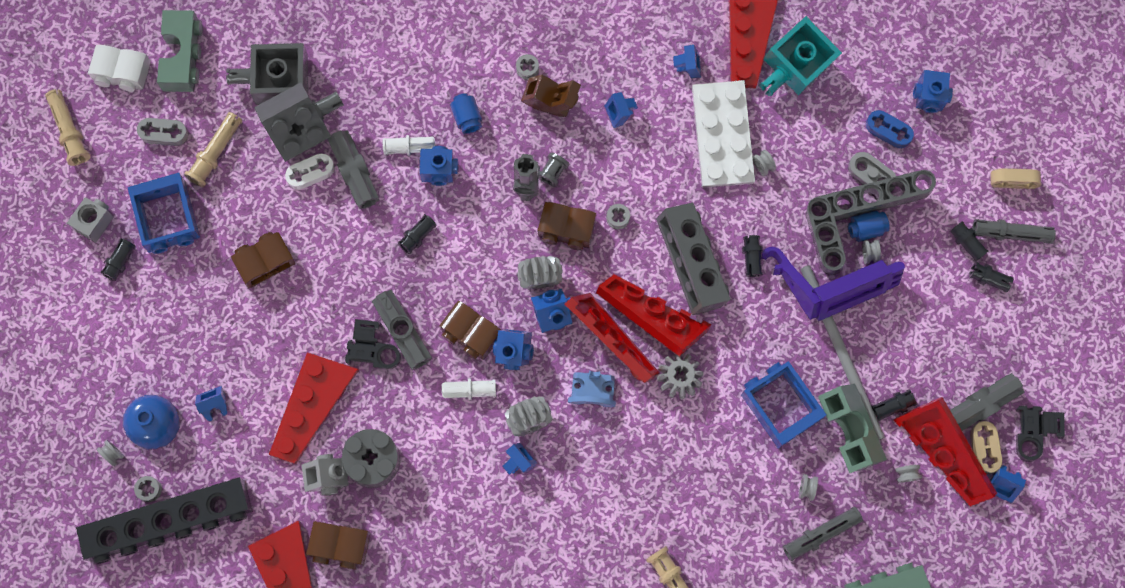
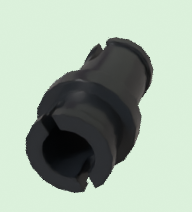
M424 214L411 230H406L403 233L404 237L398 241V245L403 251L411 254L415 248H419L422 245V240L437 226L432 218Z
M963 221L949 231L956 238L955 242L957 245L961 244L975 262L989 252L973 234L975 231L972 228L969 229Z
M749 235V238L744 236L742 254H745V276H763L761 266L763 246L760 245V236Z
M121 238L111 257L106 258L104 261L105 267L101 270L100 274L112 281H116L119 273H123L126 269L124 265L136 246Z
M975 262L971 267L974 271L969 272V278L978 280L979 284H988L1006 293L1011 288L1009 282L1013 283L1014 277L993 270L992 266L988 264L981 265L978 262Z
M908 389L903 393L896 392L892 398L872 405L875 416H878L877 420L881 421L898 412L902 414L907 412L908 408L916 406L917 402L911 390Z

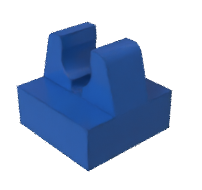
M694 44L684 46L685 53L673 57L674 68H677V72L687 71L690 78H702L700 53Z
M622 92L612 94L604 105L613 128L623 126L633 114L632 110L638 108L635 99H624Z
M222 386L196 395V408L199 414L201 413L207 421L213 420L211 413L213 408H218L223 416L227 414L226 395Z
M517 443L505 451L510 456V459L502 467L510 475L511 473L514 474L518 469H521L523 473L530 471L538 463L521 443Z
M1002 465L991 479V483L997 492V497L1013 503L1024 489L1026 480L1022 478L1021 473L1016 472L1014 475L1006 471L1007 466Z

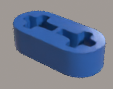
M876 110L866 120L868 132L893 147L905 148L913 140L914 132L912 128L884 111ZM878 118L882 119L881 124L883 126L880 125L879 128H876L874 121ZM903 131L905 132V138L900 141L897 139V133Z

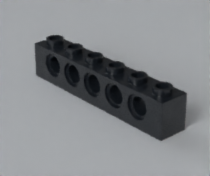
M238 477L76 527L83 560L93 561L94 565L110 561L111 555L121 553V556L135 554L138 552L137 547L147 544L149 548L165 544V539L173 536L176 539L190 537L193 535L192 531L203 528V531L220 527L219 522L230 519V523L242 521L247 518L246 514L253 512L245 480ZM219 499H225L226 508L222 512L216 513L215 503ZM193 507H198L199 516L194 521H189V510ZM170 515L172 523L169 528L163 530L161 528V520L163 517ZM142 523L144 525V533L139 538H135L134 528ZM115 532L117 540L115 544L108 546L106 542L107 536Z

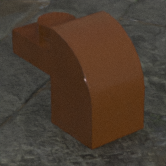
M543 74L529 78L521 102L533 109L548 114L567 117L569 109H572L579 99L578 92L581 85L574 80L558 84Z

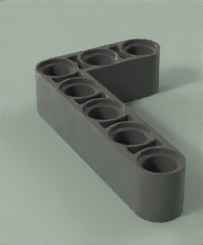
M919 170L811 199L807 206L806 218L822 271L828 275H836L841 272L846 261L836 221L925 199L935 188L936 178L934 174L928 170ZM925 180L929 188L926 190L919 189L916 186V181ZM897 186L901 188L903 195L893 196L889 188ZM872 193L876 196L877 201L868 203L864 200L863 195ZM843 199L848 200L851 208L843 210L838 206L837 202ZM815 206H820L824 208L826 213L823 216H815L811 209ZM822 231H828L833 239L825 242L819 238L818 234ZM828 256H835L839 259L840 264L836 267H831L827 265L825 259Z

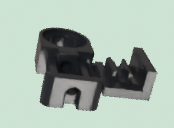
M355 319L353 332L355 344H353V340L347 342L348 353L346 354L345 362L349 365L351 361L373 363L374 368L393 369L401 361V352L391 344L376 343L375 345V342L378 340L374 338L375 329H379L380 322ZM361 325H368V326H375V327H374V328L361 327ZM386 349H392L396 353V360L392 364H384L381 360V354Z
M1019 406L1016 409V412H1020V434L1016 435V453L1020 459L1026 462L1037 460L1043 453V437H1047V433L1056 434V437L1059 439L1065 437L1063 412H1043V415H1039L1043 411L1039 406H1033L1032 408ZM1029 441L1036 445L1037 453L1035 456H1027L1023 453L1022 444Z

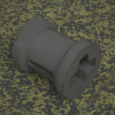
M551 152L547 156L549 160L539 173V179L552 187H557L558 178L562 171L567 169L570 164L560 155Z

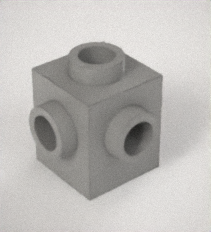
M333 454L317 456L316 460L302 464L305 492L321 491V496L337 494L339 488L348 486V474L343 467L342 458H333Z

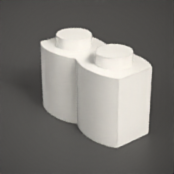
M96 45L88 75L99 86L119 85V88L125 91L134 92L135 89L142 90L144 88L151 60L142 52Z

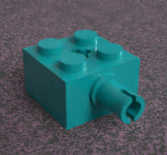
M805 16L764 56L763 60L774 72L764 82L760 83V88L764 91L769 85H772L765 92L767 96L771 97L784 83H787L799 96L836 61L842 52Z

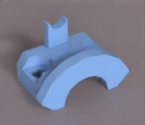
M600 371L573 373L572 395L568 397V403L616 407V401H613L615 376L600 374ZM575 384H580L581 387L576 389L574 386ZM609 386L612 390L608 392L605 388Z

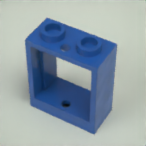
M180 173L127 187L141 243L148 253L160 254L166 252L168 247L174 245L187 246L194 243L195 239L200 238L186 181ZM179 193L189 229L152 239L143 203Z
M789 361L783 365L777 362L766 370L768 375L759 380L756 376L744 384L745 390L741 394L778 449L821 421L827 415ZM781 376H784L809 411V414L779 433L753 395Z

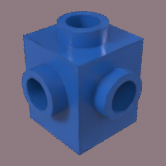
M930 70L923 71L913 89V99H916L917 109H923L927 113L941 112L946 104L951 102L953 88H949L950 73Z
M445 146L421 149L419 173L421 182H431L432 185L436 186L453 183V174H458V158H454L452 149H448Z
M562 288L548 290L541 295L531 297L535 316L542 333L550 330H559L573 324L570 314L573 312L565 305L571 297L566 298Z
M511 329L498 330V338L493 345V355L496 356L495 363L504 364V369L520 370V366L528 365L529 360L531 361L534 355V345L531 344L532 332Z

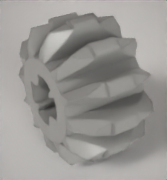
M534 257L521 261L518 264V281H520V286L524 289L553 287L562 282L563 270L560 259L557 257Z
M675 354V362L671 357L667 356L665 358L666 365H659L658 370L663 374L657 376V381L665 382L660 388L661 391L671 388L670 398H673L676 391H678L679 398L683 400L685 398V390L690 396L695 395L693 387L700 388L702 382L697 378L703 376V371H694L700 363L695 361L690 364L691 355L689 354L686 355L684 360H681V356L679 357ZM676 371H679V374L681 371L686 374L684 381H681V378L679 381L674 378Z
M534 396L518 402L505 412L508 428L517 437L540 431L541 428L547 427L553 420L549 404L546 403L544 397Z

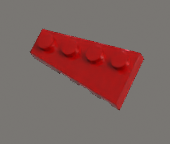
M729 0L730 82L744 81L745 88L757 87L778 0Z
M615 274L600 284L596 291L597 295L679 357L703 337L712 325L704 320L700 323L690 318L691 313L683 309L678 312L666 305L667 301L658 296L655 298L645 295L644 289Z
M591 293L571 297L565 303L630 369L632 375L637 380L646 383L660 373Z
M307 352L269 455L296 464L359 370Z
M943 397L901 414L894 419L899 427L903 426L911 435L909 437L916 446L919 445L929 456L928 460L935 468L938 466L947 476L946 480L969 506L996 496L995 488Z
M299 520L248 546L267 588H312Z

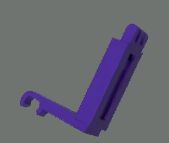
M768 247L764 249L761 258L767 260L769 257H774L778 261L779 265H775L773 275H782L810 320L816 318L818 321L884 294L887 290L898 286L905 268L903 262L898 261L887 266L881 260L817 288H813L779 248Z

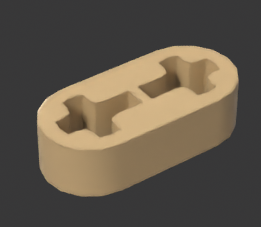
M996 169L990 172L991 186L994 188L1035 189L1041 186V172L1033 169Z
M979 422L972 427L970 432L972 449L985 473L991 474L998 471L1002 465L998 431L990 422ZM982 427H984L986 432H990V436L986 438L987 446H985L984 438L978 437V432L982 430ZM986 450H988L989 458L995 460V463L990 468L988 464H983L982 459L986 458Z

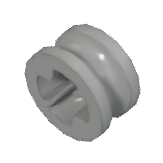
M529 54L519 57L516 62L517 74L525 80L537 76L539 72L537 58ZM523 63L527 65L532 63V71L530 72L528 69L523 71Z
M762 150L760 156L754 155L752 158L760 174L766 176L769 170L772 172L776 170V164L770 153Z
M623 204L612 205L607 211L606 220L608 225L617 230L625 228L630 220L629 209ZM617 211V214H619V211L623 212L624 221H613V212Z
M868 240L863 241L864 264H869L870 261H874V263L880 261L881 249L879 241L874 240L873 243H869Z
M106 439L104 447H98L96 450L107 462L115 467L117 459H123L125 456L114 444Z
M920 465L896 468V473L900 475L897 479L898 483L923 479L922 475L918 473V470L921 469Z
M803 474L799 489L800 499L808 497L809 501H814L818 477L808 478L807 474Z
M151 476L141 477L137 480L134 487L135 495L145 502L155 501L159 498L162 491L161 483ZM147 482H152L151 486L155 490L153 494L148 493L149 496L146 497L145 492L141 490L143 484L148 485Z

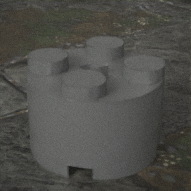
M376 429L361 430L349 437L345 442L342 451L343 467L349 477L363 487L379 488L385 486L395 477L400 467L399 450L393 440L382 431ZM370 453L378 457L373 460L374 464L372 465L365 461V459L369 458Z

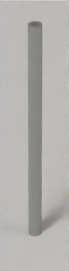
M808 265L801 268L802 275L813 288L819 287L811 266ZM832 316L823 319L822 321L850 384H856L877 437L881 440L885 436Z

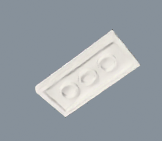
M732 81L692 85L702 188L754 184L755 177L745 82Z

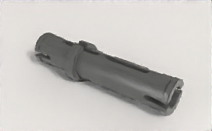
M974 219L972 224L975 236L994 237L996 240L1001 241L1004 239H1016L1052 244L1056 235L1055 227L1008 223L1002 219L997 221Z
M854 506L811 531L809 529L805 530L801 537L783 545V550L790 561H794V559L810 550H818L819 545L862 523L863 518ZM844 521V523L841 524L840 526H838V527L832 529V530L829 531V532H826L827 530L833 528L834 526H836V525H838V524H840V523H842V522ZM819 535L818 538H816V539L812 540L811 542H809V543H807V544L801 546L802 544L806 543L807 541H809V540H811V539H813V538H815L816 536Z

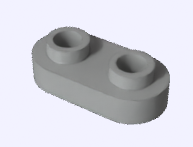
M867 152L856 153L848 164L849 173L863 185L876 182L879 179L896 177V174ZM857 164H864L866 170H858ZM896 186L889 188L890 193L894 190Z

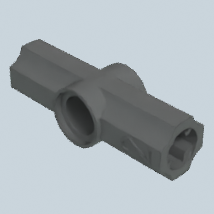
M340 130L333 133L328 138V142L337 159L338 169L346 186H349L356 205L359 209H366L380 201L370 180V173L362 155L358 153L351 134H349L348 130Z
M522 154L520 158L514 161L513 191L524 201H530L533 197L537 196L539 190L540 166L533 159V156L529 154Z
M384 291L372 300V303L411 370L413 371L426 365L432 360V357L393 291ZM399 325H407L409 327L406 334H395V330Z
M1011 373L996 381L993 385L985 386L965 398L966 401L950 411L963 431L978 420L981 422L998 412L1003 405L1025 393L1023 384L1018 377Z

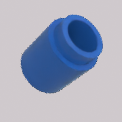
M467 93L455 96L450 107L458 129H461L463 134H470L481 129L482 117L474 96H468Z
M875 210L853 216L850 223H848L849 235L852 239L855 238L857 242L883 236L890 229L889 220L884 211L878 212Z

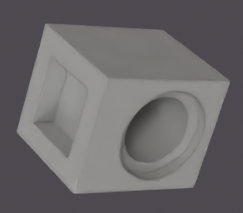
M85 197L67 224L74 231L96 243L114 217L108 211L110 207L99 199H95L93 202ZM97 214L95 221L87 223L91 215Z

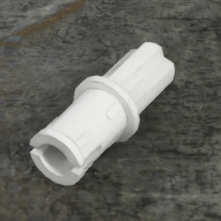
M406 135V138H383L384 155L407 154V156H411V153H420L421 149H432L435 146L434 137L410 138L409 135Z
M468 378V381L442 383L443 398L469 397V400H472V397H496L495 380L471 381V378Z

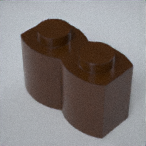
M545 202L537 231L538 237H541L544 243L556 245L557 242L567 243V246L574 250H583V247L589 248L596 222V213L558 203Z
M273 232L265 233L258 239L259 241L256 244L240 246L234 251L235 254L231 256L248 289L296 264L279 232L274 234Z
M459 300L439 325L440 330L443 332L441 336L453 345L458 342L464 346L463 352L474 360L478 357L485 360L493 349L495 340L498 338V330H501Z
M313 521L306 555L313 557L312 562L329 565V561L333 560L340 562L339 567L356 570L357 565L364 566L371 533L362 529Z

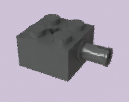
M303 43L251 44L250 68H227L226 73L229 74L226 75L228 85L250 84V95L256 105L271 99L300 82L308 94V54Z
M300 82L254 108L263 127L286 162L330 138L331 135L323 122V116L343 107L344 104L337 91L315 103V101H311Z

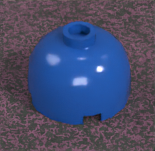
M144 395L136 398L127 406L123 415L125 434L133 444L146 450L167 446L176 437L180 428L178 410L168 399L159 395Z

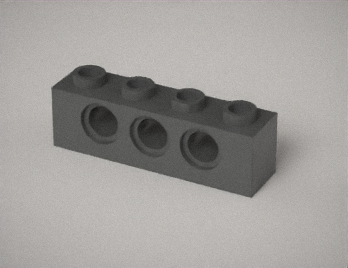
M693 202L666 208L656 220L692 316L721 308L730 301L729 289L722 279L719 263L714 258L710 248V239L702 227L700 213L696 210ZM692 255H694L698 259V261L694 260ZM701 279L707 283V286L702 283Z

